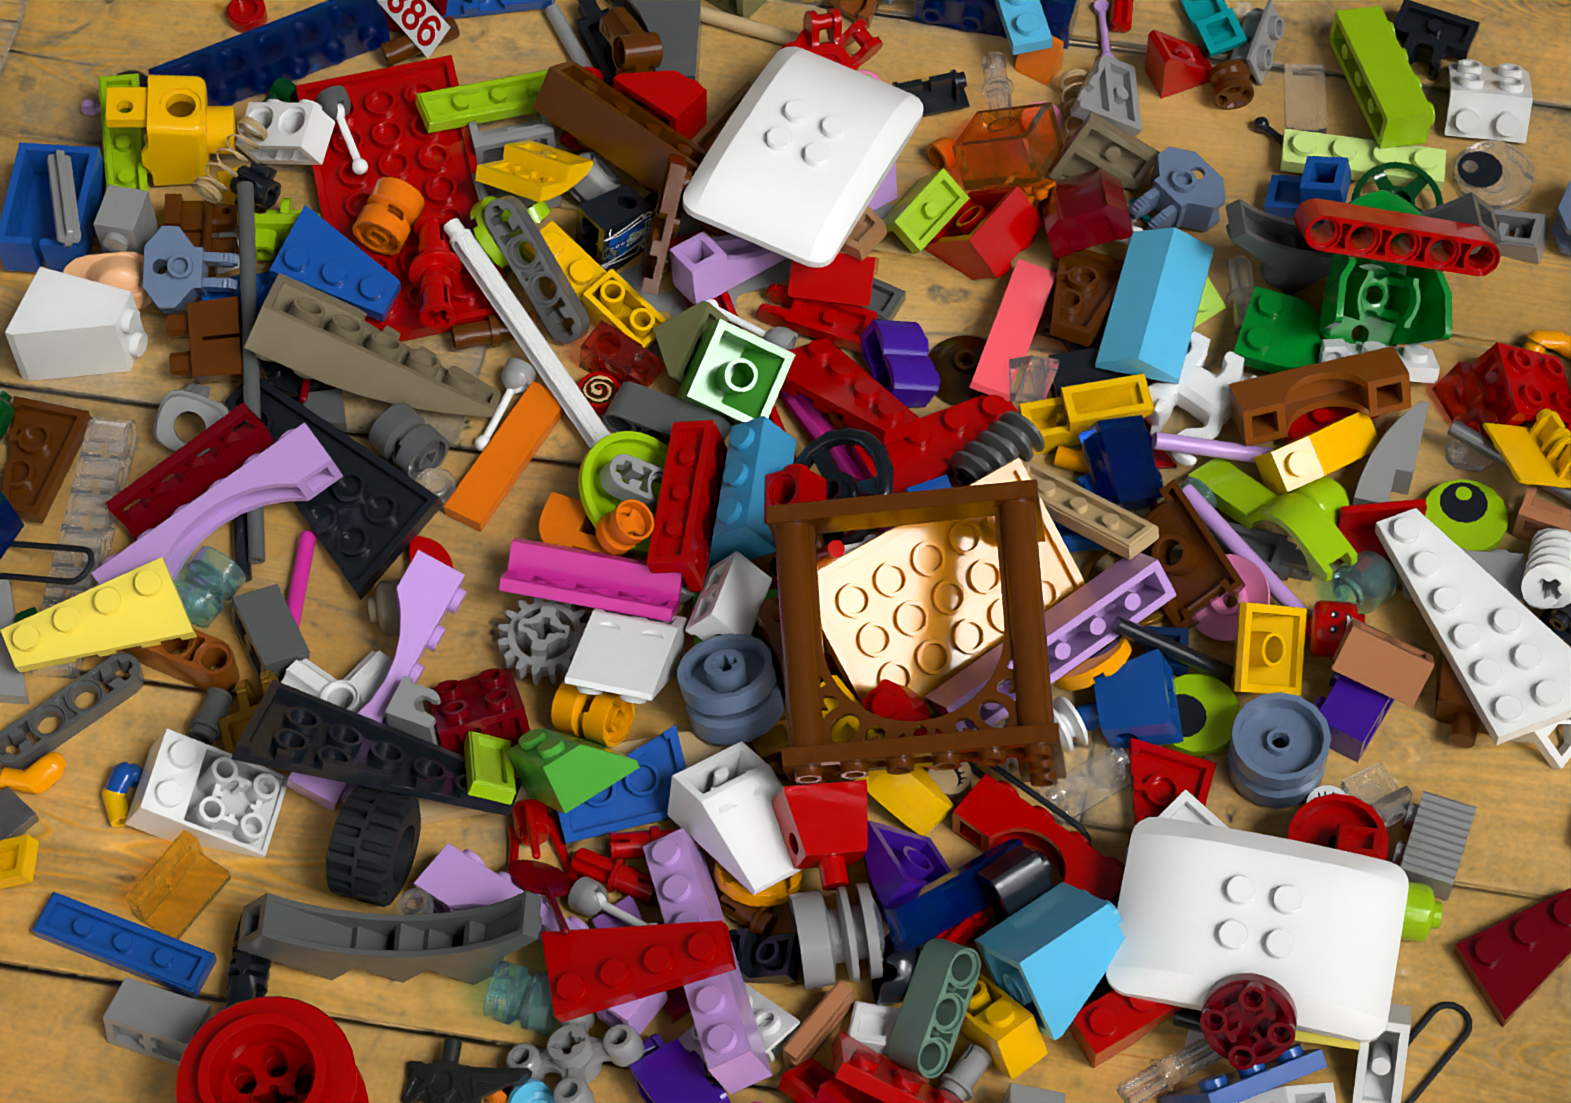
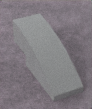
M1418 402L1403 414L1385 433L1372 452L1361 474L1352 505L1389 502L1391 492L1408 495L1429 402Z

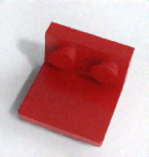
M1497 342L1465 369L1481 426L1484 423L1519 426L1525 420L1536 422V415L1543 409L1557 412L1566 426L1565 428L1571 423V391L1565 376L1564 366L1559 357ZM1482 426L1484 436L1490 439L1489 435Z

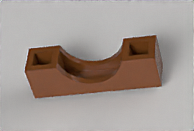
M1394 346L1229 384L1232 419L1246 446L1288 437L1289 428L1297 418L1319 408L1347 407L1358 410L1369 417L1411 408L1409 372Z

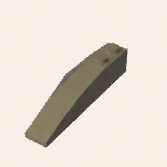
M281 273L278 274L244 347L264 361H275L291 368L295 374L302 378L315 379L363 397L391 404L406 403L415 409L446 414L493 417L502 392L457 366H451L449 369L441 366V362L436 357V354L421 346L419 349H412L400 342L398 339L401 333L388 325L381 331L366 322L367 313L359 308Z

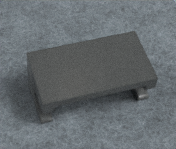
M278 584L232 597L231 623L261 687V672L271 669L277 675L279 682H281L288 666L296 660L309 659L310 651Z

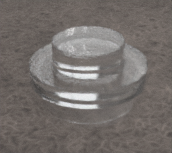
M443 468L426 469L415 479L416 482L439 496L443 506L456 490L454 476Z

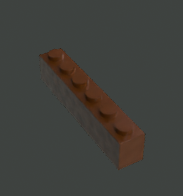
M573 60L549 67L533 109L546 117L549 124L564 129L576 137L577 142L581 146L596 151L607 159L609 165L615 169L625 171L637 179L642 188L655 192L658 195L670 153L686 157L687 170L692 171V177L708 153ZM680 195L677 210H681L682 213L687 214V212L683 208V195ZM692 217L701 223V227L710 234L718 236L729 234V232Z

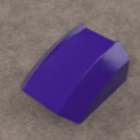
M868 820V848L864 854L865 868L873 897L886 924L898 923L923 930L924 934L945 927L963 908L969 897L931 838Z

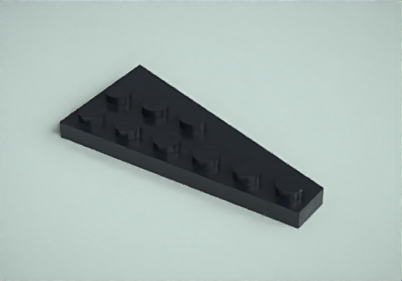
M272 680L236 744L231 758L237 761L504 816L510 815L522 785L521 779L515 777L516 794L511 805L468 795L465 756L276 680Z

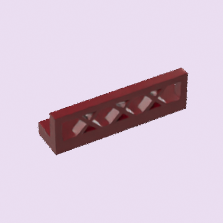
M243 402L105 504L109 511L126 526L136 542L143 532L156 528L170 518L177 508L197 499L207 492L208 488L215 481L231 475L241 468L249 457L262 453L275 444L276 440L264 422ZM245 420L248 421L246 424H244L242 427H240V428L237 429L236 431H232V432H231L232 429H234L236 426H238V425H239L240 423H242L243 421H245ZM210 448V450L204 453L202 456L196 457L203 450ZM170 474H175L169 480L162 482V480H164ZM141 499L128 510H124V508L131 504L133 501Z

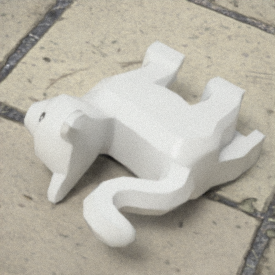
M1194 331L1191 335L1179 383L1173 384L1158 381L1148 386L1154 411L1153 414L1144 419L1152 425L1150 435L1153 437L1155 432L1162 431L1170 418L1173 407L1177 405L1201 421L1204 426L1202 428H1187L1176 435L1214 439L1220 433L1222 426L1232 416L1229 384L1257 377L1255 375L1250 378L1243 376L1245 358L1229 351L1223 358L1222 372L1217 375L1209 372L1203 366L1208 355L1207 351L1211 339ZM1170 451L1175 460L1182 465L1193 466L1197 461L1192 454Z

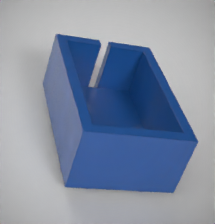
M19 142L0 218V258L5 270L37 272L39 267L47 266L48 269L63 273L66 265L75 258L90 255L95 236L93 224L106 188L105 164L99 147ZM56 150H63L65 155L71 157L81 240L79 243H73L71 247H64L63 243L58 242L56 239L47 168V157L49 154H55Z

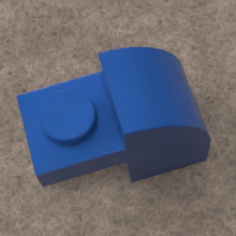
M1307 156L1303 176L1272 174L1264 204L1265 212L1279 217L1294 218L1298 206L1309 199L1318 198L1346 203L1351 182L1348 158ZM1320 220L1316 223L1323 224L1325 220Z

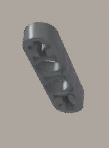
M508 195L491 201L484 212L486 225L549 333L555 340L567 344L585 336L590 327L588 313L525 205L520 199ZM509 209L512 216L508 218V221L503 222L500 215L504 212L503 210ZM519 228L522 229V234L510 237V233L515 232ZM522 240L531 243L534 247L535 257L532 262H526L520 257L518 247ZM543 276L552 279L555 283L556 294L553 298L544 296L539 288V283ZM564 301V306L559 307L555 311L552 309L551 306ZM572 317L575 324L566 330L563 322L567 318Z
M117 653L110 656L0 731V768L2 770L4 767L21 770L27 769L39 758L52 752L135 695L144 683V674L137 658L127 653ZM122 670L126 674L129 673L131 677L124 681L121 677H116L115 674ZM104 681L106 687H109L111 692L105 694L100 682ZM84 692L96 693L98 699L93 706L82 709L75 705V701L80 694ZM48 717H57L62 720L60 728L53 733L45 734L38 730L40 723ZM31 731L37 742L33 745L30 738L27 739L26 733ZM13 745L15 748L20 749V753L13 756L11 753H7L6 748Z

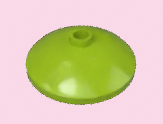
M621 431L605 436L590 448L580 466L578 485L582 505L595 528L601 517L613 511L622 502L621 499L613 497L602 487L600 481L602 467L615 456L626 454L664 469L668 451L667 445L644 433ZM620 469L616 470V472H619L622 475V471ZM622 477V480H621V481L624 482V483H626L628 480H625V479ZM652 482L651 490L655 497L659 498L661 484ZM652 533L648 538L636 544L629 552L648 554Z

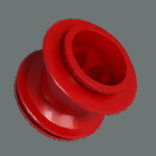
M283 996L256 997L240 1001L221 1010L206 1021L190 1039L185 1048L175 1079L176 1103H277L281 1101L284 1103H369L365 1082L355 1063L353 1050L342 1029L330 1016L316 1006L299 999ZM274 1068H287L286 1073L281 1077L270 1076ZM312 1082L307 1094L298 1092L301 1085ZM246 1083H256V1087L251 1093L242 1094L239 1092Z

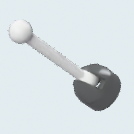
M343 86L328 87L317 95L316 102L322 106V110L330 118L337 120L353 159L352 170L356 174H364L368 170V164L364 159H361L345 120L351 109V101L347 90Z

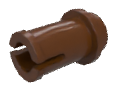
M725 893L720 899L726 903L725 905L720 903L722 913L748 928L756 936L769 935L777 923L778 915L773 912L772 906H748L732 900Z

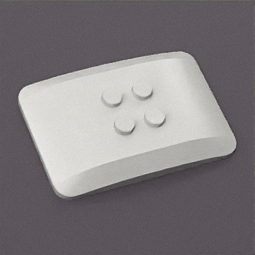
M785 47L780 49L746 93L699 165L684 191L682 198L683 208L687 214L698 220L803 265L813 268L827 266L839 253L920 123L924 110L923 103L918 97L909 92L803 48Z
M1148 817L1141 820L1134 827L1131 834L1117 907L1122 918L1119 926L1125 939L1106 971V979L1109 986L1115 992L1124 996L1202 1011L1203 1001L1207 993L1220 980L1240 973L1259 974L1278 982L1292 997L1297 1010L1296 1030L1355 1042H1371L1383 1034L1388 1022L1409 890L1408 877L1405 871L1397 864L1369 856L1237 829L1161 817Z

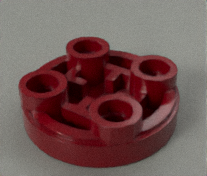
M1240 973L1220 980L1209 990L1203 1001L1200 1025L1207 1043L1216 1053L1227 1059L1234 1068L1248 1070L1254 1065L1267 1063L1278 1058L1290 1047L1296 1036L1297 1010L1288 991L1275 980L1259 974Z

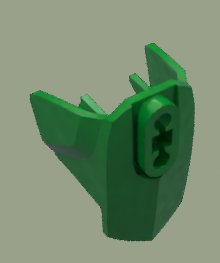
M1387 190L1369 192L1348 202V204L1423 216L1408 201ZM1365 226L1356 228L1351 236L1359 234ZM1404 233L1397 234L1391 242L1399 240ZM1333 253L1320 318L1321 336L1323 339L1343 338L1349 344H1363L1367 341H1376L1386 346L1394 347L1408 344H1429L1450 339L1452 335V292L1444 273L1440 270ZM1359 326L1360 335L1357 339L1353 340L1351 337L1352 330Z

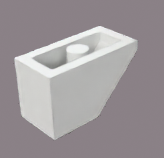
M1391 1003L1388 1022L1383 1034L1371 1042H1360L1352 1103H1401L1412 1006Z

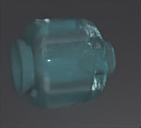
M1366 550L1357 553V562L1352 566L1346 562L1339 565L1334 571L1331 581L1335 601L1354 603L1358 608L1359 614H1368L1375 611L1395 594L1397 587L1396 574L1391 563L1378 553Z

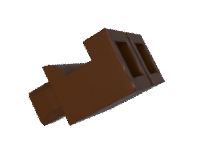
M165 194L164 226H179L194 247H203L206 252L234 253L239 255L237 237L219 238L220 232H238V205L211 203L205 199L204 201H184L182 194ZM209 266L208 278L217 277V266Z
M237 296L187 303L186 311L166 315L168 337L171 340L189 338L190 351L170 353V373L174 378L195 379L201 385L214 381L243 382L241 301Z

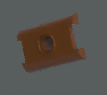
M1173 479L1159 489L1165 501L1142 517L1158 526L1159 539L1141 553L1159 560L1177 595L1162 606L1175 628L1190 629L1200 623L1196 617L1197 613L1226 592L1235 597L1243 590L1245 583L1177 481ZM1180 544L1183 550L1182 557L1178 563L1172 565L1170 553L1175 546Z

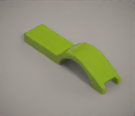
M1215 457L1188 474V484H1192L1209 503L1250 530L1266 520L1274 522L1286 530L1296 541L1305 556L1309 571L1323 581L1328 582L1333 578V570L1329 565L1340 558L1350 566L1357 562V552L1328 514L1310 498L1299 493H1283L1278 496L1223 458Z

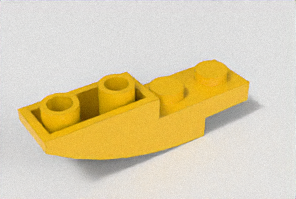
M553 220L540 230L544 240L587 311L591 323L614 339L640 353L656 340L653 328L667 320L616 271L610 269L606 272ZM526 242L523 245L522 253L532 262L535 257V250L531 243ZM550 279L549 287L556 293L555 283Z
M832 675L840 689L853 702L864 709L839 677ZM824 681L820 684V687L826 685ZM833 698L824 699L828 711H822L823 719L831 710L839 707L837 700ZM854 716L841 718L832 729L831 737L833 741L843 743L853 738L860 725L858 718ZM870 729L865 741L875 736L883 739L885 733L882 729ZM922 766L914 767L913 772L902 775L888 774L886 770L868 771V776L855 779L856 781L866 780L867 792L895 817L922 836L927 837L955 808V805Z

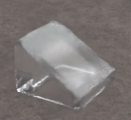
M1032 355L1009 359L1010 401L1027 403L1045 400L1058 370L1059 360Z

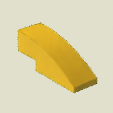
M1144 373L1062 387L1061 397L1019 404V413L1037 427L1044 439L1045 448L1042 452L1033 450L1034 456L1057 451L1059 445L1069 448L1108 435L1153 414L1154 411Z

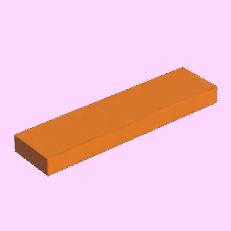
M534 381L529 385L443 506L446 515L474 529L483 530L565 413L549 388Z

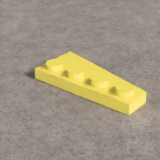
M162 557L0 630L14 666L20 673L76 662L77 658L96 654L101 657L116 654L117 650L136 646L146 648L161 645V641L176 638L186 640L197 637L169 568Z

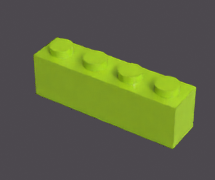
M1381 6L1336 10L1328 41L1379 148L1425 144L1430 126H1433L1435 122L1434 106L1431 102L1427 101L1422 91L1421 80L1418 75L1414 74L1408 62L1407 51L1405 48H1401L1395 36L1393 23L1387 20Z

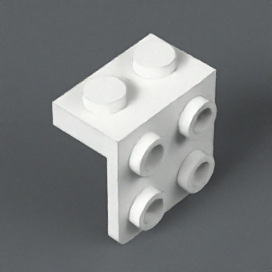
M1463 59L1458 63L1449 64L1448 81L1450 92L1444 135L1526 143L1533 101L1529 72L1523 70L1521 66L1512 63H1503L1499 67L1483 66L1481 62L1476 60Z

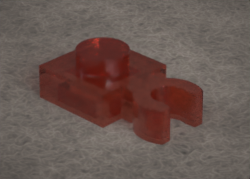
M1458 362L1432 388L1452 422L1456 419L1482 435L1484 434L1480 430V421L1483 424H1499L1495 412L1491 409H1485L1482 404L1489 394L1470 363Z

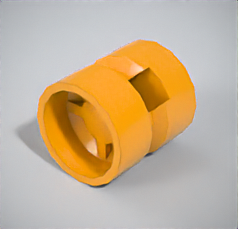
M564 680L553 699L551 719L555 729L578 737L585 736L586 739L615 747L625 739L630 731L634 719L635 705L620 699V694L604 691L600 695H590L579 692L576 685L566 684Z

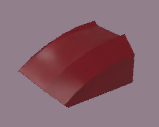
M1102 168L1055 181L1056 186H1053L1048 194L1049 198L1044 199L1042 203L1046 232L1055 259L1117 239H1126L1134 233L1122 182L1119 178Z

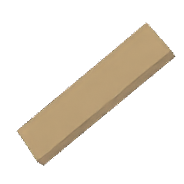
M1032 461L1023 465L1030 479H1037L1039 496L1051 519L1128 560H1132L1159 539L1158 526Z

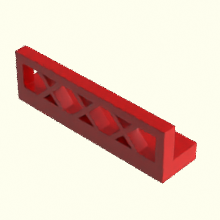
M714 420L673 422L646 562L651 573L680 572L690 592L703 591L728 450Z

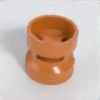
M627 499L618 504L613 511L601 517L597 522L595 530L597 540L607 552L614 555H622L650 536L654 528V518L650 509L643 502L636 499Z

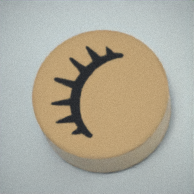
M968 762L960 763V767L953 770L935 771L928 768L929 776L950 801L959 800L969 792L972 785V770Z

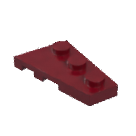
M1571 888L1455 945L1453 953L1502 1027L1513 1018L1515 1012L1528 999L1530 1000L1554 971L1571 957Z

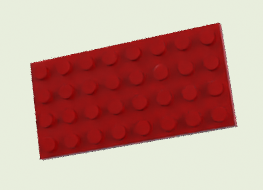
M452 55L296 85L298 100L307 99L316 102V97L322 90L331 86H343L346 88L351 101V109L345 120L361 159H364L368 164V170L361 175L356 174L352 170L353 159L337 120H334L335 125L323 164L312 165L323 219L401 281V291L385 321L381 322L366 316L365 321L381 331L388 325L401 333L398 339L400 342L451 332V326L443 330H433L422 325L419 320V312L423 306L420 290L413 286L409 280L408 273L410 263L418 256L419 237L414 233V226L410 227V233L403 247L395 255H383L365 247L353 234L352 227L363 207L367 205V200L378 179L394 177L412 185L424 198L425 205L418 217L427 213H439L446 216L449 221L457 218L465 229H469L475 237L473 228L478 225L476 219L471 220L470 212L473 205L479 202L472 181V174H476L478 164L469 126L428 133L415 104L416 94L459 86ZM449 244V246H450V251L456 254V252L454 251V249H453V248L451 247V245ZM461 261L460 284L453 291L452 305L457 310V320L454 324L487 320V315L496 314L497 318H499L500 316ZM492 261V263L504 279L502 267L496 265Z

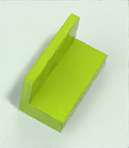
M942 168L920 178L882 220L885 222L887 232L893 231L914 255L921 252L970 197L948 172Z

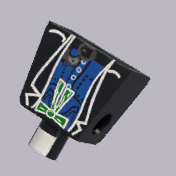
M622 185L578 205L575 242L606 272L610 269L617 271L644 251L658 195L651 193L643 198L631 186Z

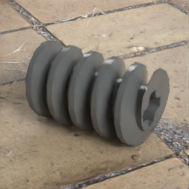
M1005 411L999 417V421H993L987 427V431L978 433L974 441L967 442L962 451H956L951 456L950 467L952 474L960 487L967 486L1013 459L1020 458L1024 462H1030L1034 457L1033 450L1042 452L1045 448L1044 439L1040 431L1029 419L1020 413Z

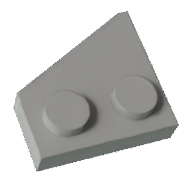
M1103 54L1093 63L1070 110L1071 116L1085 120L1089 113L1093 112L1134 137L1142 131L1135 67Z

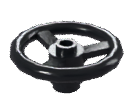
M849 426L827 431L808 444L793 463L806 465L809 467V470L814 463L816 464L821 476L827 479L826 500L893 494L894 468L887 447L870 431ZM846 444L863 447L872 456L877 476L860 481L845 472H841L830 450L833 447ZM876 528L851 530L841 538L833 540H839L843 545L860 543L866 536L872 535ZM833 540L824 541L825 545Z

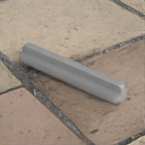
M56 150L55 154H49L47 157L56 239L58 242H62L64 247H71L73 243H79L81 240L71 157L65 155L63 150Z

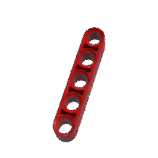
M1318 198L1304 201L1298 206L1294 215L1296 227L1311 248L1318 251L1471 276L1488 275L1497 268L1500 262L1501 255L1498 247L1482 227L1474 224ZM1325 220L1319 228L1311 229L1317 221ZM1365 226L1359 234L1351 236L1356 228ZM1404 233L1399 240L1391 242L1397 234ZM1443 239L1439 246L1431 248L1432 244ZM1482 246L1477 253L1470 255L1473 249Z

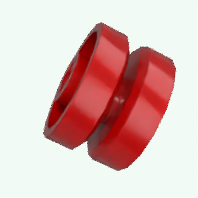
M1333 793L1315 797L1299 808L1289 824L1287 839L1335 849L1338 823L1383 829L1381 860L1386 861L1389 838L1384 821L1371 805L1355 796Z

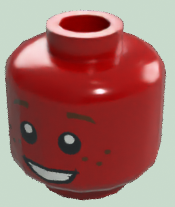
M1328 600L1315 602L1311 615L1306 614L1305 641H1309L1311 653L1317 657L1333 658L1351 618L1353 617L1365 623V614H1359L1357 606L1352 602Z

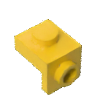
M29 834L0 840V889L33 882L39 841Z

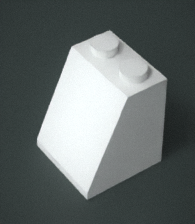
M39 267L5 331L21 377L28 381L127 372L131 370L136 358L144 354L148 342L147 334L144 332L140 319V312L137 310L131 291L44 267Z

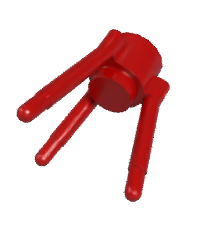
M535 799L523 800L517 803L512 808L514 824L508 827L510 839L508 866L513 861H518L520 841L522 844L530 846L533 859H539L541 857L540 844L546 842L548 836H550L567 875L573 880L574 885L580 878L578 874L570 869L572 860L560 836L557 819L549 817L547 805Z

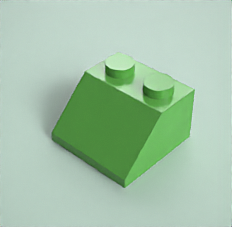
M718 319L708 323L676 398L713 411L725 418L727 422L733 424H740L762 416L769 418L795 354L722 319Z
M546 728L534 729L525 733L519 738V744L507 750L528 796L564 814L640 768L637 760L599 743Z

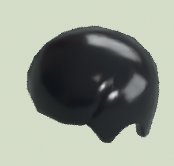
M902 932L888 933L884 937L885 951L883 959L886 961L887 968L883 972V977L872 979L873 998L877 1006L902 1003L920 955L919 947L911 937Z

